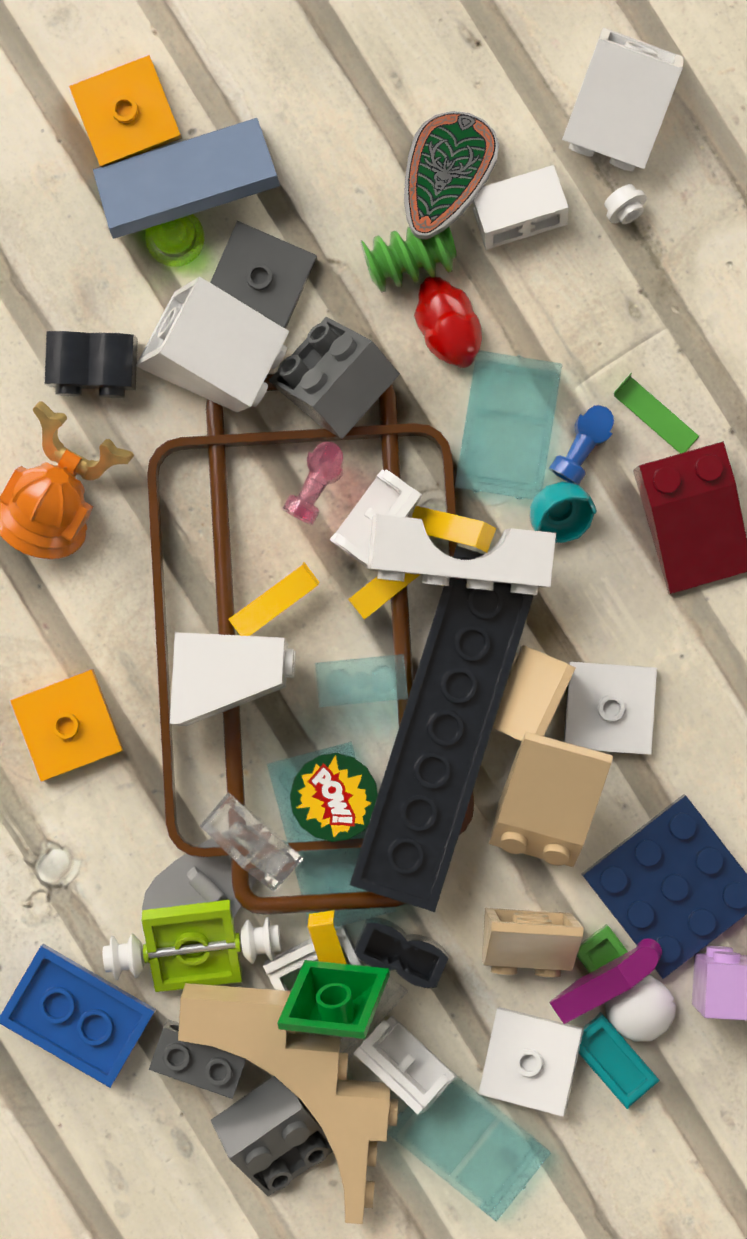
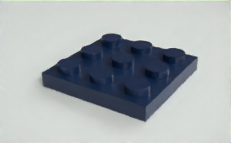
M684 794L581 873L636 946L643 939H653L659 943L662 949V956L655 970L662 979L747 914V873Z

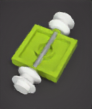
M230 900L142 910L141 919L146 944H143L142 947L141 941L134 934H130L128 943L119 944L116 938L111 936L110 945L103 946V963L105 972H113L115 980H119L120 974L124 970H131L134 977L138 978L144 968V962L150 963L155 992L184 989L185 983L202 985L242 982L239 952L243 951L244 957L251 964H254L257 954L264 953L267 954L272 962L274 960V952L281 951L280 931L278 925H270L269 917H266L263 927L257 928L253 927L250 920H246L241 928L240 938V934L235 933Z

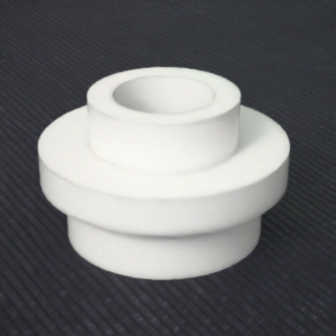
M632 184L622 186L606 199L604 203L608 210L606 216L611 223H631L643 213V205L647 197L642 190H636Z

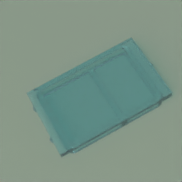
M479 350L475 357L455 488L472 490L475 493L486 492L511 496L519 500H533L543 489L562 370L561 363L524 358L521 355L511 356Z
M454 1073L457 1077L425 1113L417 1114L412 1108L407 1106L403 1112L399 1113L397 1126H391L387 1134L497 1222L521 1190L526 1188V1184L548 1158L551 1151Z

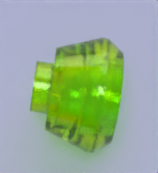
M194 214L147 228L145 236L147 248L153 258L159 263L170 267H181L194 261L201 253L205 241L202 224Z

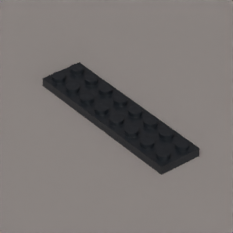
M456 546L453 558L472 560L484 554ZM449 578V586L443 587L349 884L350 886L435 912L534 595L511 593V584L494 582L493 591L466 588L467 579Z

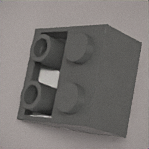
M325 317L320 324H317L310 330L307 338L295 352L281 362L277 372L269 379V382L318 425L343 439L400 373L372 340Z
M275 1076L211 1119L228 1158L268 1197L288 1186L294 1178L310 1167L321 1163L333 1152L322 1127L302 1100Z

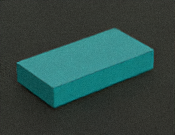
M601 1012L583 1027L584 1030L579 1049L580 1056L626 1109L660 1081Z

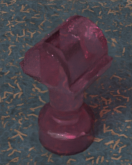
M323 442L317 445L313 453L308 452V475L299 496L290 495L282 507L283 511L313 526L319 515V509L314 505L327 484H332L343 476V452L339 446L332 442Z

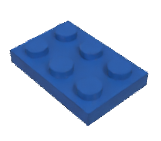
M42 944L2 1011L0 1024L111 1088L156 1009L49 946Z

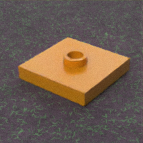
M150 55L69 86L100 167L149 152L182 139Z
M94 669L10 700L41 782L124 750Z

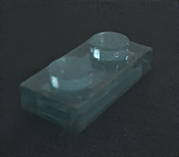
M404 654L315 663L320 708L408 699Z

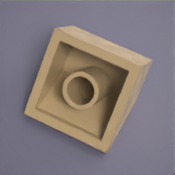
M525 645L521 646L519 652L515 654L493 728L521 742L525 731L544 736L576 667Z

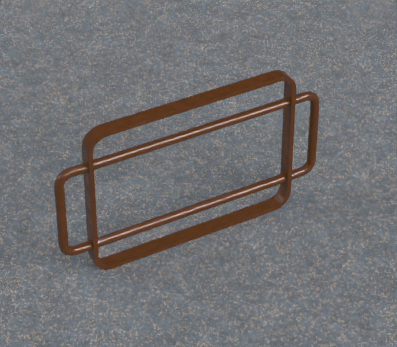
M267 374L264 380L268 384L267 391H278L269 382V379L274 374ZM392 384L379 397L380 425L352 427L343 439L326 429L224 435L223 406L207 399V436L179 437L168 440L155 450L149 460L147 480L166 826L169 837L176 847L188 855L199 857L230 855L232 888L235 898L244 909L254 914L272 915L388 908L406 905L407 903L369 891L258 897L251 891L248 854L360 848L364 838H352L334 842L319 840L247 845L240 706L222 712L230 846L198 847L185 841L180 834L177 824L172 724H170L171 700L159 495L160 466L164 459L173 452L208 448L218 634L236 635L235 628L228 620L235 614L225 447L381 438L383 470H388L401 479L398 437H426L433 441L440 449L443 459L446 513L456 515L453 463L449 442L440 431L430 425L418 423L397 424L396 395ZM448 540V553L450 557H453L458 543ZM407 586L391 598L399 726L413 685ZM473 792L459 835L466 831L473 818Z

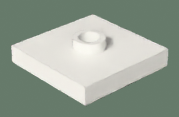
M569 662L576 669L567 686L564 742L595 751L651 755L657 668Z
M501 1007L497 1008L478 1094L564 1116L566 1114L584 1028Z

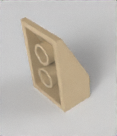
M525 731L498 801L489 844L501 847L509 853H523L541 858L552 865L574 867L584 846L613 755Z
M485 908L482 962L486 966H491V972L496 974L514 975L517 974L518 968H534L535 975L561 977V970H573L583 939L584 928L572 913Z

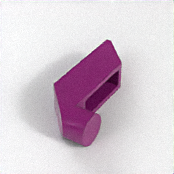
M653 939L641 940L633 950L576 980L549 1002L563 1024L570 1022L633 988L655 969L662 956L661 946Z

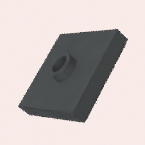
M237 221L210 283L286 329L315 264L317 255Z

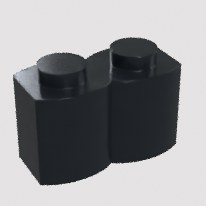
M47 331L44 384L54 387L55 394L60 396H82V389H99L100 397L124 398L125 390H136L138 338L134 334Z
M378 917L366 918L354 950L357 957L367 965L389 968V971L396 970L404 980L423 988L437 987L448 961L446 950L435 940L423 935H406L395 923Z

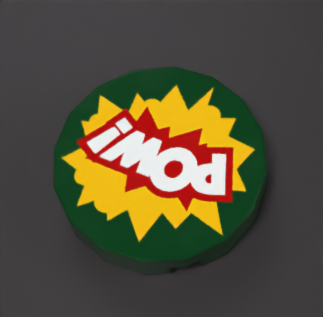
M331 753L319 755L303 765L294 777L290 801L292 813L301 828L315 838L334 842L350 839L367 827L378 793L376 781L365 765L354 757Z

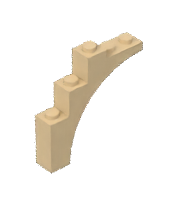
M185 983L180 997L178 1041L213 1046L245 1058L275 1076L301 1099L322 1127L336 1157L344 1188L345 1223L363 1224L364 1208L373 1209L375 1181H366L367 1166L376 1167L378 1141L387 1142L388 1126H397L398 1099H390V1088L383 1082L346 1080L348 1053H340L341 1037L296 1034V1031L278 1029L277 1022L291 991Z

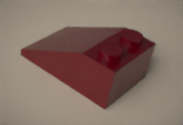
M724 441L645 463L633 470L668 594L747 572V537L737 486Z

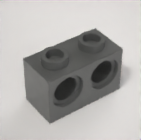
M168 1019L163 1027L149 1070L233 1099L246 1059L213 1046L178 1041L179 1023Z

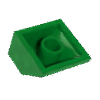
M304 960L277 1022L278 1029L365 1039L390 977L389 968Z

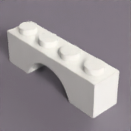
M376 514L372 517L367 569L378 570L377 579L404 582L405 573L423 575V584L449 586V578L467 579L466 588L493 591L494 582L511 584V593L537 595L538 587H551L556 533L513 528L506 529L499 541L488 553L472 560H461L446 555L431 542L422 519Z

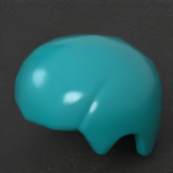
M562 481L546 486L534 497L530 506L529 516L534 531L556 533L555 543H565L579 539L590 528L597 510L592 498L585 489L577 484Z

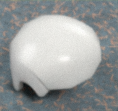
M649 974L633 988L605 1002V1011L608 1021L624 1037L634 1042L653 1041L668 1031L675 1018L676 1005L673 1002L674 997L669 989Z

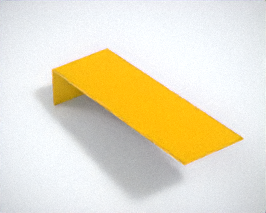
M415 506L411 517L422 519L426 533L429 536L473 546L488 553L496 531L495 527L483 521L420 506Z
M303 562L299 568L228 620L240 636H250L316 588L320 582L307 564Z
M405 573L404 582L377 579L378 576H376L348 600L365 620L419 577L420 574Z
M335 910L309 914L307 927L318 960L321 962L347 964L333 924Z

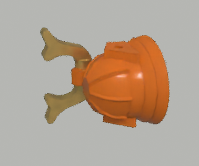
M39 401L33 408V412L42 427V448L45 455L52 462H57L58 466L45 462L34 468L26 469L20 466L14 470L0 496V536L10 546L27 555L43 559H59L75 553L83 545L86 538V522L94 507L84 501L85 488L75 476L79 474L82 479L96 480L111 466L128 464L134 457V454L129 450L117 448L110 439H105L99 446L100 459L98 461L85 459L64 447L58 438V429L67 420V416L64 413H54L43 401Z

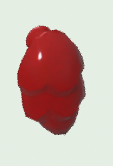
M427 277L420 285L419 302L414 313L416 324L424 335L425 344L430 352L442 361L459 368L469 367L473 364L481 347L482 328L480 320L474 313L471 301L463 290L453 287L441 277Z

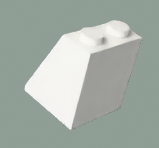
M603 28L562 140L570 142L569 149L576 153L592 157L594 152L611 157L609 163L620 169L634 171L635 166L645 169L683 69L684 57Z
M198 277L174 292L136 366L232 411L240 412L251 406L256 407L264 397L268 388V384L264 380L270 368L275 369L284 358L287 346L283 345L289 331L205 279Z
M175 632L170 724L189 726L285 688L286 678H294L296 651L288 648L285 638Z

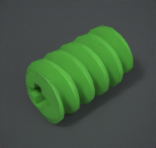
M407 227L406 241L402 239L397 231H392L390 233L389 246L378 235L373 239L372 251L361 240L372 282H374L381 293L386 292V280L389 277L398 288L402 287L403 273L406 272L414 283L419 282L420 268L423 267L431 278L436 277V263H441L445 270L450 273L453 268V258L457 256L450 227L429 239L415 237L410 227Z

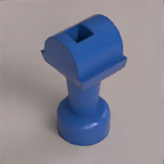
M596 405L589 408L584 415L580 414L575 423L576 437L566 457L562 455L556 456L549 470L568 483L580 485L586 474L581 465L595 446L605 443L613 434L610 432L614 424L612 412L607 407Z

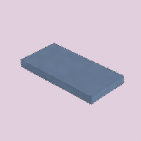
M258 118L93 169L108 228L113 239L280 186Z

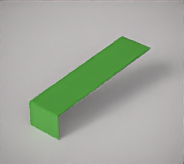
M630 373L615 390L614 397L679 453L686 452L699 438V435L631 377L632 373Z

